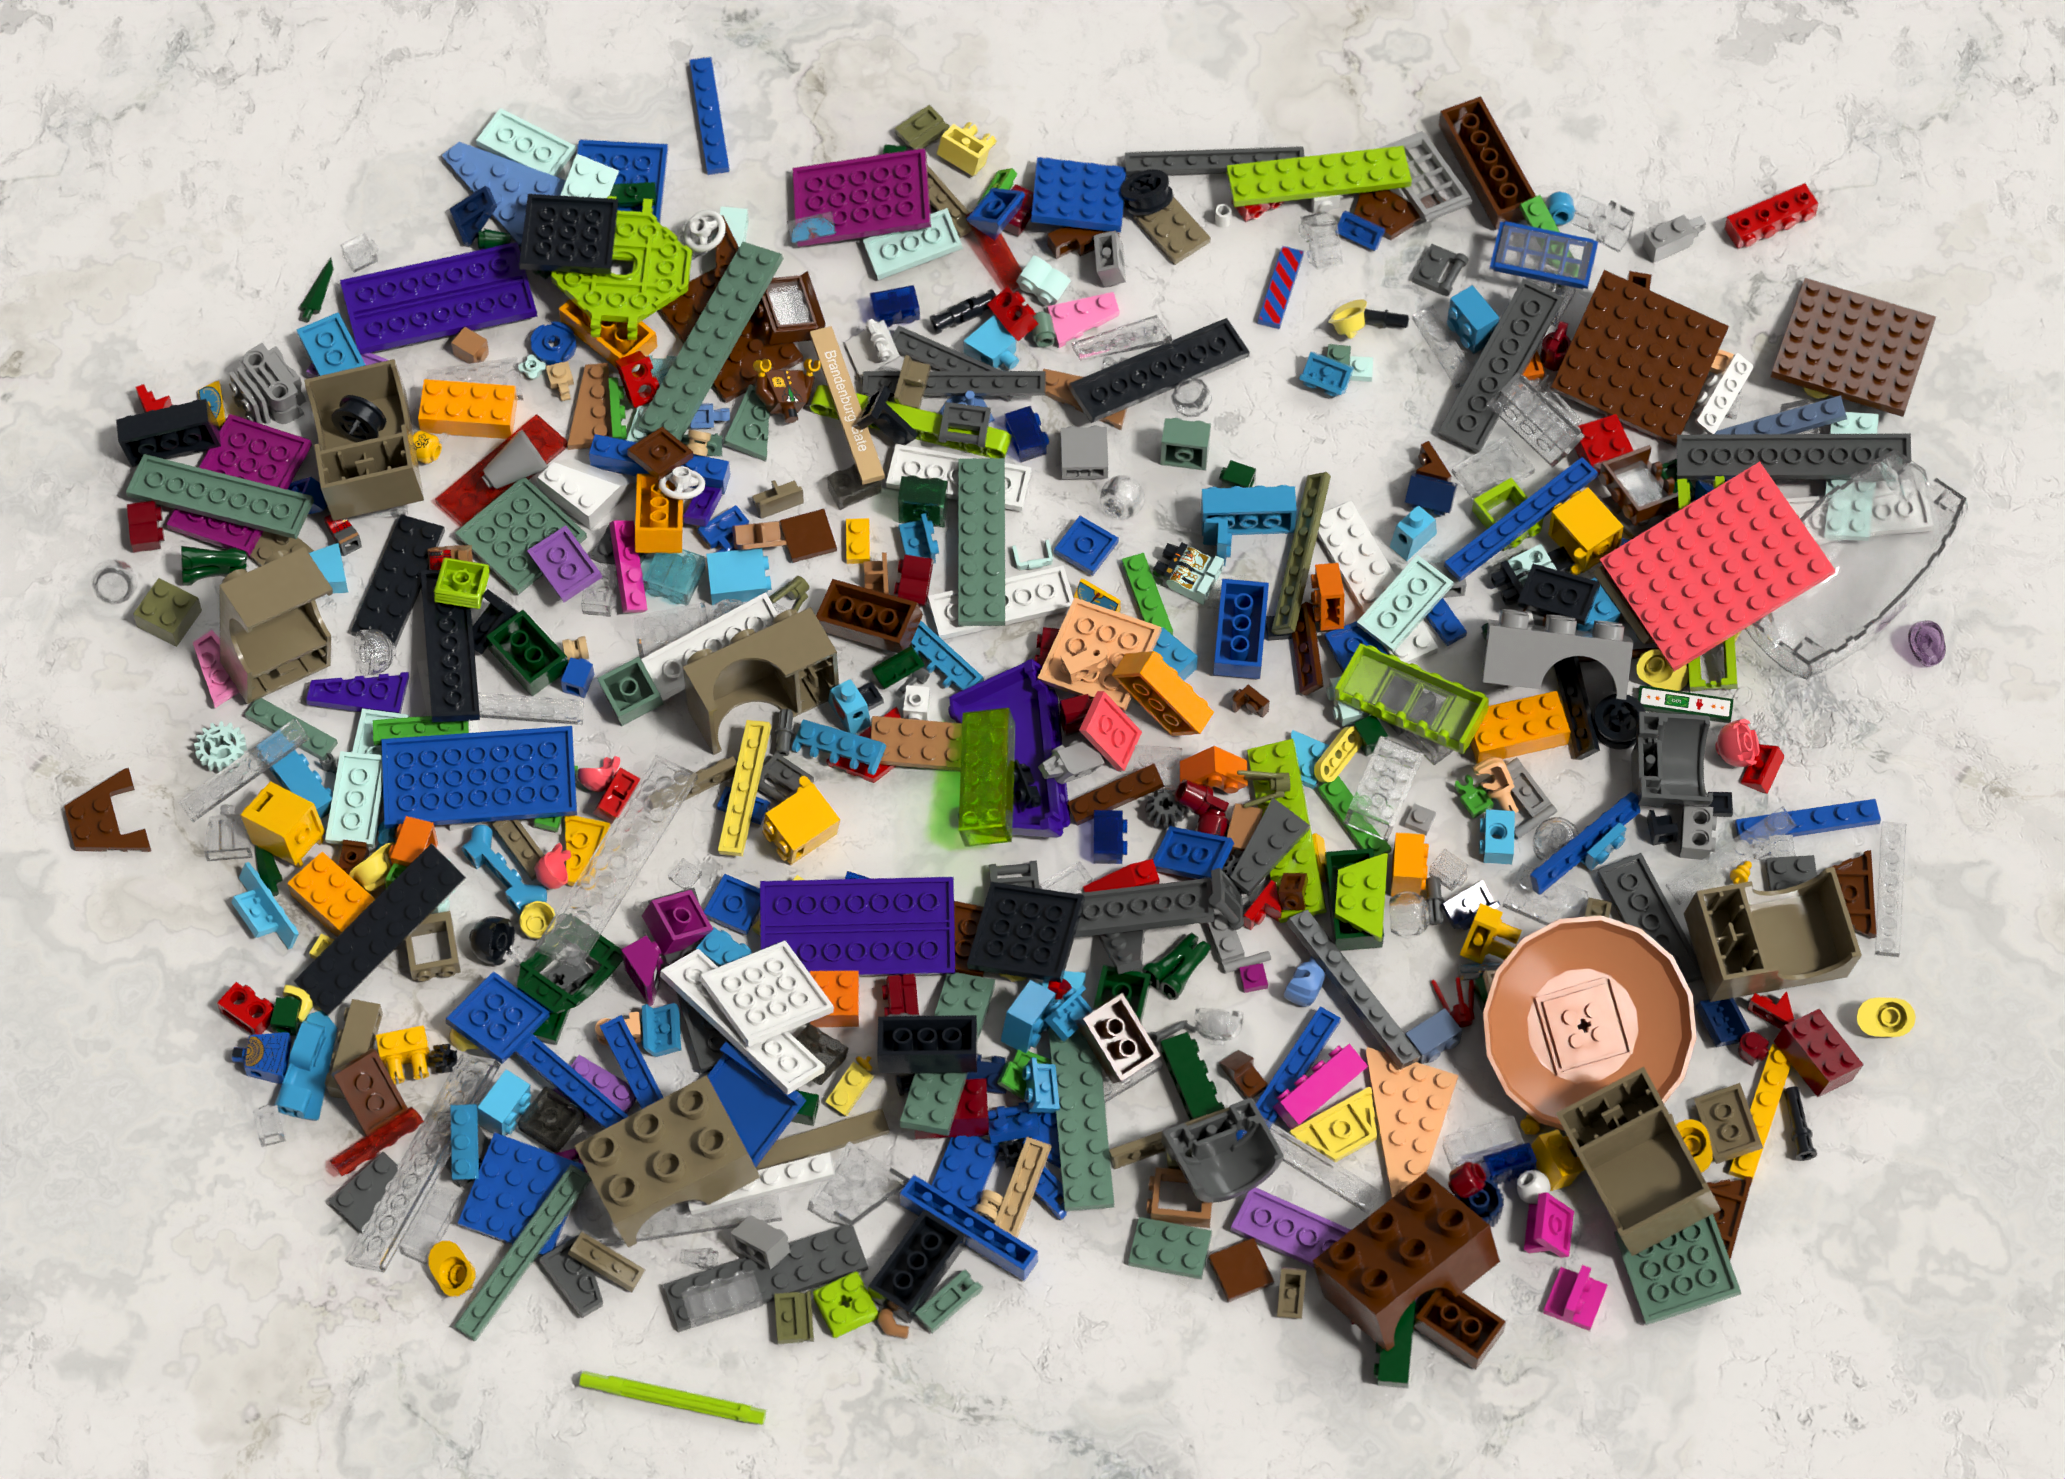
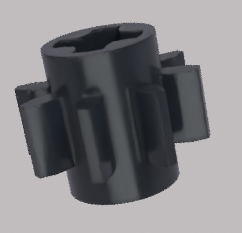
M450 1044L433 1045L434 1050L428 1054V1066L436 1068L435 1073L437 1074L453 1072L452 1067L458 1064L457 1051L450 1049Z
M1021 1139L1017 1141L1009 1140L1005 1146L999 1145V1151L1002 1153L998 1155V1160L1005 1162L1006 1169L1009 1166L1016 1167L1023 1149Z

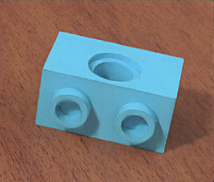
M1486 809L1485 818H1480V832H1484V840L1480 839L1479 854H1483V863L1512 864L1514 856L1515 811ZM1492 835H1499L1502 838L1495 839L1492 837Z

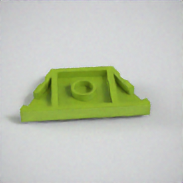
M1383 853L1339 869L1337 878L1335 918L1344 923L1351 924L1353 928L1360 932L1363 930L1371 934L1375 940L1382 942L1388 853Z

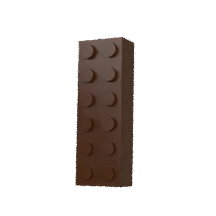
M1480 96L1441 110L1439 127L1495 230L1499 229L1500 221L1516 223L1524 220L1525 217L1519 205L1536 197L1482 97Z

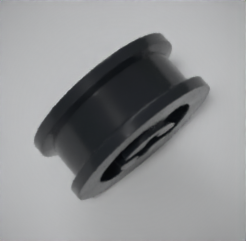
M1149 169L1128 177L1121 185V194L1126 199L1125 206L1127 211L1134 215H1149L1167 207L1174 196L1172 188L1168 186V175L1161 170Z
M355 395L344 396L339 403L340 408L336 409L331 416L336 429L355 442L378 438V431L383 430L387 423L385 415L376 405Z
M1612 694L1602 699L1596 707L1593 722L1597 739L1612 749H1628L1636 743V726L1629 730L1631 717L1629 716L1631 714L1636 721L1638 713L1646 711L1641 702L1633 696L1627 695L1626 700L1616 699L1617 694ZM1608 713H1610L1608 726H1610V729L1605 725L1603 721V718Z

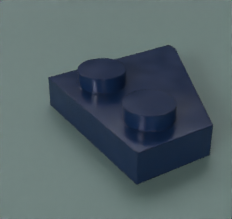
M487 186L482 187L449 209L463 243L468 247L472 245L478 236V231L483 229L497 208L492 192Z

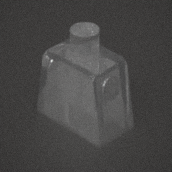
M231 804L221 805L220 815L209 817L204 844V853L207 861L253 858L248 832L240 814H235V808Z

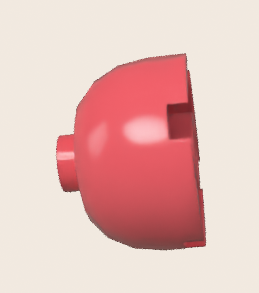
M1746 719L1736 720L1722 727L1715 744L1718 755L1727 764L1734 767L1754 765L1757 763V761H1754V757L1759 756V741L1755 729L1750 730L1748 724L1751 723Z

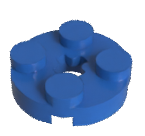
M551 322V325L546 326L543 324L536 328L531 336L532 354L540 362H545L547 365L566 362L576 352L577 344L574 332L564 323ZM557 340L558 346L551 347L549 342Z

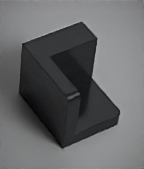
M1649 810L1647 824L1652 845L1676 842L1679 832L1677 823H1672L1670 815L1656 817L1654 810Z

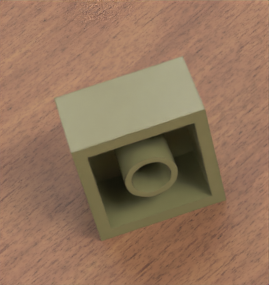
M158 578L133 615L138 628L177 647L202 612L198 597Z

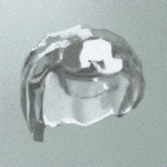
M1192 377L1181 381L1174 388L1171 400L1178 413L1185 417H1198L1208 410L1212 402V395L1204 381Z

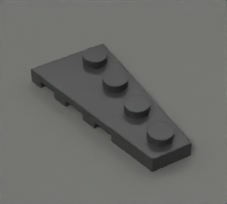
M1272 798L1230 880L1235 886L1249 895L1309 831L1310 825L1276 799Z

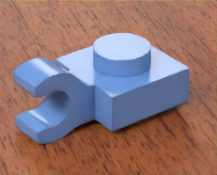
M702 403L691 422V428H714V421H730V408L713 410V403Z

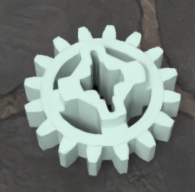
M220 721L217 727L210 723L211 729L202 728L204 735H197L198 742L194 743L197 759H200L202 766L208 764L210 771L217 767L218 771L222 772L223 767L231 770V764L240 765L238 758H245L244 751L247 750V745L245 743V736L241 734L239 727L234 729L232 723L225 727L223 721ZM232 738L236 741V746L231 741ZM205 748H208L210 755L205 752Z

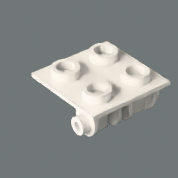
M874 319L868 320L865 331L845 342L861 379H863V371H876L900 357L884 320L879 323L874 321Z

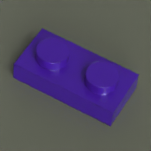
M705 486L702 493L692 499L683 516L684 523L706 527L722 497V490Z

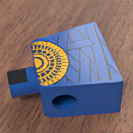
M284 1032L249 1036L247 1048H233L232 1061L243 1062L246 1074L249 1077L282 1085L288 1069L292 1045L290 1034Z

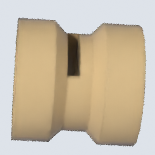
M689 429V443L686 446L693 451V454L707 456V442L710 441L711 434Z
M585 636L578 637L573 641L570 639L562 640L564 654L567 656L568 663L570 658L589 659Z
M983 1190L979 1197L980 1203L975 1206L973 1211L994 1224L998 1215L997 1211L1000 1209L1004 1198L991 1190Z

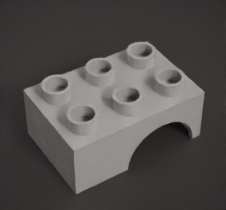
M1500 609L1499 621L1488 620L1482 668V680L1484 683L1540 689L1545 674L1555 663L1571 656H1586L1599 661L1609 670L1613 680V692H1617L1616 699L1626 700L1633 641L1629 636H1623L1624 627L1621 623L1594 620L1593 632L1576 630L1577 621L1573 617L1547 615L1546 626L1528 624V612L1510 609Z

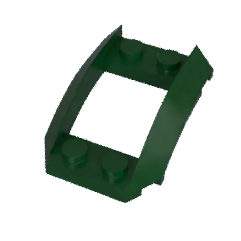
M570 914L560 929L558 928L534 955L525 962H521L517 988L553 1015L580 1005L610 977L623 961L622 951L618 946ZM568 944L601 966L573 995H570L540 974Z

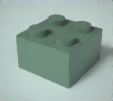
M1165 418L1161 441L1160 465L1206 471L1211 424L1203 421Z
M640 657L597 678L621 726L664 705L661 695Z

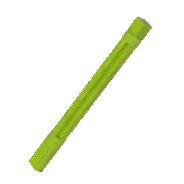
M583 1371L579 1386L603 1390L611 1394L747 1423L752 1422L763 1425L766 1418L767 1410L752 1407V1405L611 1375L606 1376Z

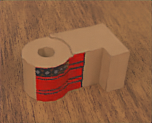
M472 545L427 549L429 569L432 570L441 569L443 558L473 562Z

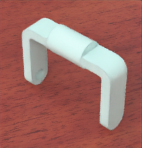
M1045 540L1048 558L1028 560L1021 563L1019 562L1016 545L1012 546L1016 568L1018 570H1031L1051 565L1053 563V555L1049 540Z

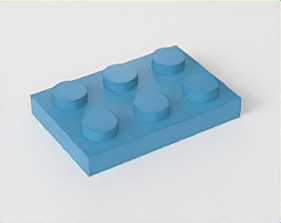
M339 312L296 329L319 376L366 366Z

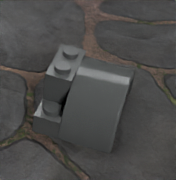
M1654 712L1638 713L1636 718V743L1631 753L1632 792L1638 796V806L1662 807L1663 803L1709 806L1712 803L1713 793H1708L1707 795L1704 784V754L1710 726L1709 716Z
M1252 1097L1229 1105L1228 1111L1195 1124L1186 1126L1185 1123L1162 1131L1161 1142L1172 1161L1176 1160L1194 1195L1202 1202H1222L1249 1192L1276 1171L1284 1156ZM1236 1131H1247V1133L1237 1141Z

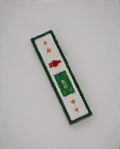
M1640 685L1638 700L1644 706L1645 711L1709 716L1710 721L1731 722L1734 699Z

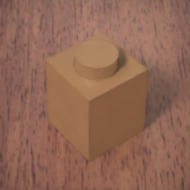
M464 327L451 342L453 355L475 368L489 354L487 339L467 327Z

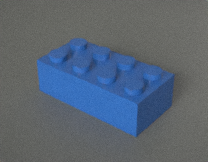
M1222 579L1213 675L1260 679L1269 583Z

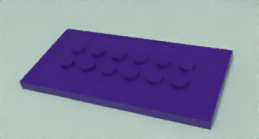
M518 243L505 244L340 280L356 347L360 355L458 334L464 327L470 330H477L537 317V310L526 271L520 269L519 266L521 253Z
M954 877L760 881L761 950L786 941L809 973L810 971H859V976L955 974Z

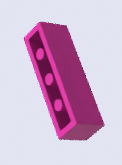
M1350 1043L1343 1048L1340 1045L1328 1054L1331 1057L1328 1061H1319L1311 1068L1313 1073L1309 1077L1304 1074L1294 1082L1296 1088L1291 1092L1286 1089L1277 1097L1279 1102L1273 1108L1291 1130L1300 1125L1368 1067Z

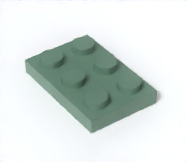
M1139 1217L1129 1257V1266L1202 1280L1212 1230Z

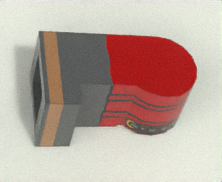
M331 515L324 518L326 526L335 542L339 544L343 556L362 547L358 532L348 522L347 518L333 521ZM354 541L351 546L345 547V545Z

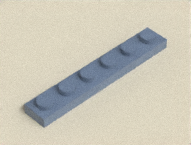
M1840 395L1716 431L1715 434H1797L1846 420L1847 416Z

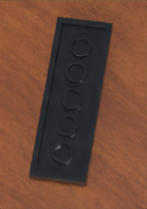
M400 515L352 627V636L396 648L421 589V571L429 570L427 549L439 547L445 533L444 526Z

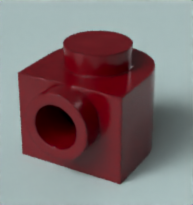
M1748 1032L1741 1037L1738 1054L1753 1067L1758 1060L1762 1062L1770 1051L1767 1049L1769 1041L1756 1032Z

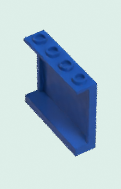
M725 1042L720 1048L723 1056L707 1076L753 1164L757 1167L806 1100L796 1090L788 1095L785 1094L743 1053Z

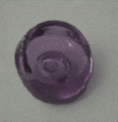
M1930 620L1918 621L1911 626L1908 633V642L1914 657L1926 667L1939 664L1946 652L1944 634L1941 627Z

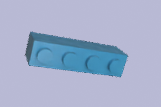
M279 731L257 745L259 757L283 788L314 803L320 819L330 814L333 792L329 787L326 789L323 787L320 775L316 770L312 772L309 769L308 760L302 753L298 754L296 752V745L289 736L285 738L282 732Z

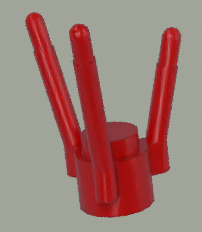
M1456 977L1459 1004L1454 1005L1451 1011L1436 981L1431 980V984L1443 1008L1448 1011L1459 1027L1471 1025L1475 1019L1473 1012L1474 981H1469L1467 1007L1463 999L1460 978Z

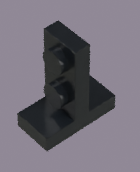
M884 385L869 396L856 424L863 430L874 423L895 444L907 445L916 439L918 432L886 403L891 391Z
M489 589L485 591L482 597L490 602V604L472 626L474 650L481 655L488 647L486 636L519 613L517 609Z

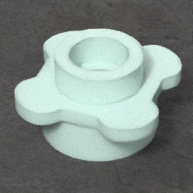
M528 355L527 360L519 364L518 368L520 372H524L526 377L536 379L546 369V364L536 359L535 355Z

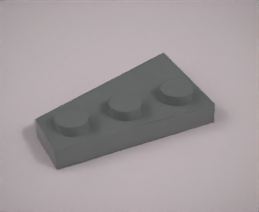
M382 1152L332 1197L329 1203L364 1236L368 1230V1225L372 1218H375L381 1202L388 1195L401 1169L385 1152Z
M576 1236L540 1257V1263L580 1317L583 1318L602 1307L603 1299L592 1269L568 1255L578 1238Z

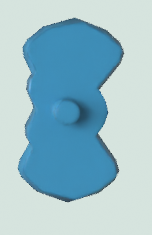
M383 821L377 829L380 834L378 836L379 845L376 850L387 843H395L396 841L393 838L395 828L385 829Z

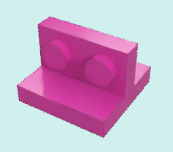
M1547 1192L1539 1193L1538 1203L1529 1204L1524 1250L1529 1254L1551 1251L1560 1258L1569 1257L1574 1210Z
M1582 1265L1579 1273L1561 1267L1543 1314L1590 1331L1608 1284L1589 1277L1590 1267Z

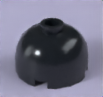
M489 916L481 919L471 930L469 935L471 948L474 955L480 961L494 965L505 963L506 959H503L506 950L511 953L515 940L514 927L509 926L508 923L511 922L510 919Z

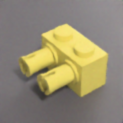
M971 122L966 123L962 129L953 124L941 136L937 155L974 177L986 165L989 150L996 144V139L993 135L989 138V133L985 134L981 140L974 137L978 129L974 124L968 129L972 125Z

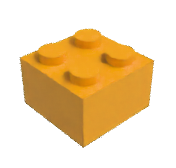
M1396 832L1392 859L1391 897L1419 899L1420 891L1425 890L1429 844L1424 843L1425 834Z

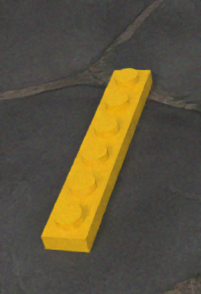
M1775 1044L1771 1046L1750 1108L1763 1148L1791 1067V1063ZM1763 1149L1734 1158L1728 1175L1740 1179L1748 1176L1754 1178Z

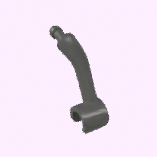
M1184 1020L1159 1033L1149 1032L1147 1034L1150 1039L1156 1041L1154 1045L1157 1049L1160 1040L1184 1028H1187L1192 1033H1195L1197 1029L1188 1024L1187 1020Z

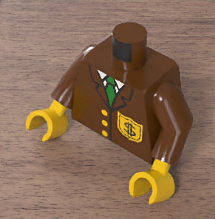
M769 359L756 360L753 363L754 370L758 372L755 382L756 396L766 405L768 412L771 414H783L786 423L796 422L799 419L797 413L808 403L815 378L813 372L820 369V361L815 360L814 366L811 368V359L805 360L803 367L806 370V374H804L803 370H770L771 361Z

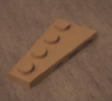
M608 363L585 365L567 444L568 450L591 448L595 434L613 438Z
M1043 368V371L1046 372V396L1062 404L1068 403L1074 406L1075 410L1084 413L1069 390L1071 382L1083 377ZM1127 408L1099 421H1107L1113 424L1114 428L1122 430Z

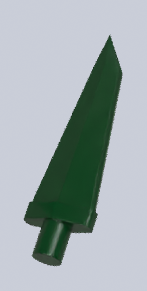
M331 258L300 305L299 310L303 312L301 320L304 322H309L312 315L320 313L322 309L321 307L334 270Z
M255 845L259 876L266 887L271 890L273 897L279 894L277 884L283 881L282 875L272 853Z

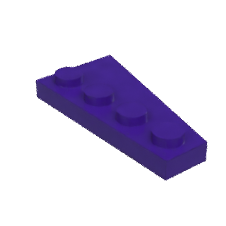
M401 672L400 675L394 676L378 674L379 677L370 678L355 676L354 679L343 680L342 677L311 680L306 702L307 705L361 712L363 708L401 714L409 681V672Z

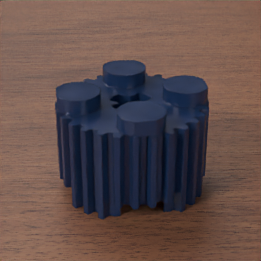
M1487 1177L1484 1188L1469 1198L1455 1195L1456 1198L1486 1221L1490 1228L1491 1226L1495 1227V1223L1497 1224L1501 1218L1504 1206L1503 1193H1500L1501 1189H1498V1183L1494 1184L1493 1179L1490 1181L1489 1177Z

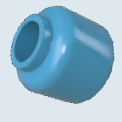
M1555 192L1548 196L1545 205L1555 224L1564 225L1571 222L1575 215L1573 198L1566 192Z

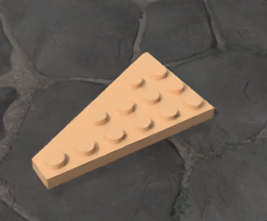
M1367 1047L1365 1056L1367 1058L1373 1101L1376 1108L1392 1199L1423 1173H1427L1458 1080V1075L1418 1062L1400 1070L1387 1053Z

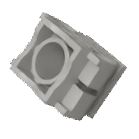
M263 343L248 350L243 357L246 373L241 367L237 368L239 379L233 371L229 373L231 379L229 386L232 392L234 391L232 398L238 407L242 406L247 412L245 416L248 420L262 424V417L265 423L269 424L271 423L270 413L276 422L288 424L304 415L303 410L300 408V405L306 402L305 396L301 392V378L295 370L285 363L283 355L277 346L270 350Z

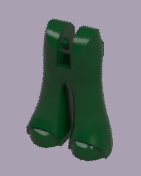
M181 546L182 584L191 586L197 580L228 575L238 569H245L247 571V553L237 548L216 551Z
M1190 933L1163 958L1148 963L1142 969V973L1151 974V986L1157 990L1161 987L1165 996L1177 1000L1193 971L1206 958L1211 945L1201 941L1196 946L1199 937L1194 933Z

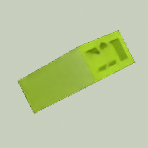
M1511 477L1473 500L1472 511L1484 527L1488 529L1496 523L1488 513L1489 510L1509 498L1518 506L1528 497ZM1544 518L1503 548V550L1505 551L1511 547L1515 548L1527 537H1534L1542 530Z

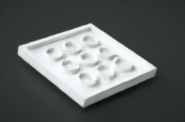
M786 941L700 974L701 983L747 1047L829 1015L834 1011L833 1004Z

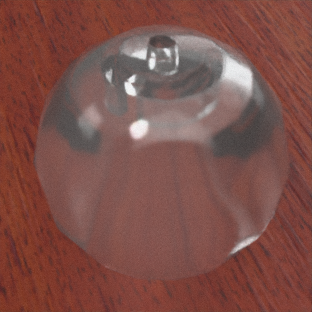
M1127 475L1112 477L1104 483L1100 491V505L1109 517L1118 521L1134 518L1141 512L1145 503L1143 487L1137 480Z
M108 559L100 563L94 569L91 576V586L94 594L103 603L110 605H119L128 601L136 592L138 585L137 575L132 566L119 559Z
M1404 891L1390 898L1391 933L1399 938L1411 939L1420 936L1427 930L1431 922V909L1423 896L1416 892Z

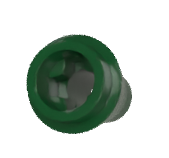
M485 228L483 231H478V249H488L511 243L510 233H502Z

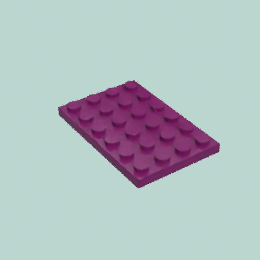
M925 148L793 168L796 226L811 218H822L830 221L835 228V234L823 237L814 234L815 238H812L810 235L809 240L797 242L798 247L931 227Z
M229 414L219 431L221 447L209 449L199 468L287 490L308 454L312 443L309 439ZM178 509L174 510L166 524L169 530L226 549L237 548L245 551L247 556L251 555L264 532Z

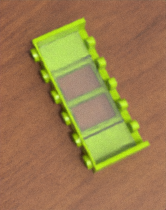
M1361 643L1335 687V700L1463 755L1486 716L1489 706V698L1479 691L1473 692L1464 688L1458 682L1445 680L1437 673H1429L1422 670L1416 664L1405 663L1395 655L1384 654L1374 646H1366Z

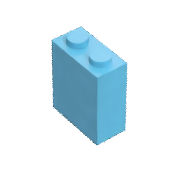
M762 548L706 554L712 605L747 602L764 592L767 593V590H772L770 576H765V570H769L768 556H763Z

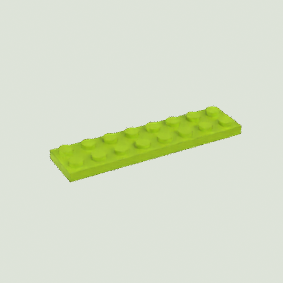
M1404 146L1227 165L1226 169L1234 207L1405 188L1412 185Z
M1289 739L1247 749L1251 771L1289 773L1290 791L1284 792L1285 797L1275 799L1310 825L1294 740ZM1253 780L1256 799L1275 793V790H1270L1269 781ZM1271 800L1257 804L1258 808L1263 809V815ZM1310 825L1309 831L1273 868L1270 876L1271 880L1276 883L1278 892L1283 873H1307L1308 883L1304 895L1305 910L1308 909L1311 915L1314 916L1327 913ZM1281 909V919H1278L1280 923H1284L1290 917L1305 910Z

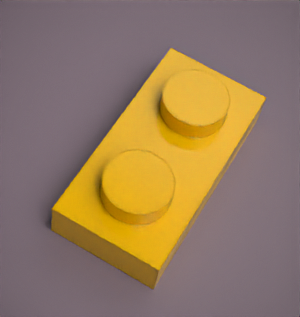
M869 518L846 519L847 564H864V562L870 561Z

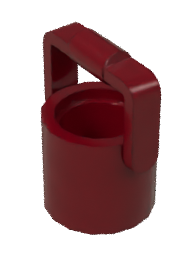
M1560 321L1556 331L1547 334L1542 341L1540 360L1543 367L1550 371L1559 370L1571 344V340L1566 335L1568 323Z

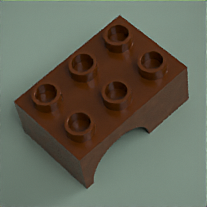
M1425 1172L1317 1256L1312 1262L1324 1298L1383 1349L1389 1351L1395 1346L1394 1333L1400 1317L1417 1297L1426 1291L1440 1287L1449 1289L1451 1294L1457 1297L1496 1266L1500 1259L1490 1225Z

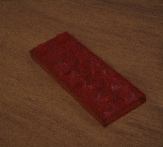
M536 414L435 499L436 504L462 527L517 482L515 481L495 489L494 486L489 488L482 478L485 475L483 469L517 432L524 431L546 464L550 463L567 448L568 441ZM533 474V475L528 476V477H526V478H527L528 480H530V479H531L534 475H536V474Z

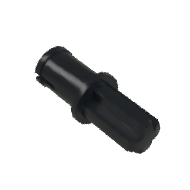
M1366 308L1364 310L1365 323L1383 325V328H1386V326L1408 327L1409 316L1406 314L1391 313L1388 310H1385V312Z

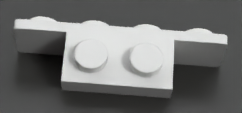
M1739 353L1732 357L1725 371L1709 377L1706 381L1707 387L1705 391L1701 392L1696 400L1697 404L1693 412L1698 417L1695 423L1708 434H1715L1753 369V365Z

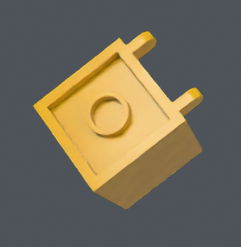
M1587 487L1582 492H1575L1570 497V500L1564 504L1559 503L1552 509L1548 535L1559 547H1565L1575 564L1571 567V574L1579 575L1581 572L1584 573L1598 564L1602 557L1620 547L1624 526Z
M806 776L800 777L799 784L801 787L797 789V793L765 814L763 824L764 830L762 832L769 842H774L780 858L783 861L787 860L790 865L837 835L841 820L813 782L811 783Z
M271 781L265 788L260 790L258 796L240 814L252 844L295 865L297 868L302 867V858L315 843L321 845L324 842L322 835L325 833L314 803Z

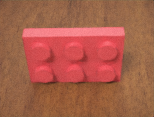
M1105 691L1096 692L1079 729L1117 771H1125L1142 734V731Z

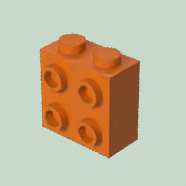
M1316 564L1315 574H1311L1312 588H1315L1314 592H1311V604L1316 606L1314 607L1315 622L1319 621L1321 631L1344 629L1345 594L1339 564Z

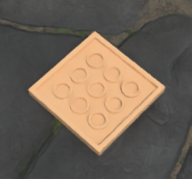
M1074 597L1040 671L1038 680H1041L1046 685L1078 696L1088 694L1090 699H1094L1097 691H1105L1119 708L1125 712L1132 695L1112 674L1126 653L1153 651L1162 629L1160 626ZM1092 644L1103 645L1106 648L1108 657L1106 667L1072 684L1062 665L1061 655L1070 652L1071 656H1075L1086 651Z

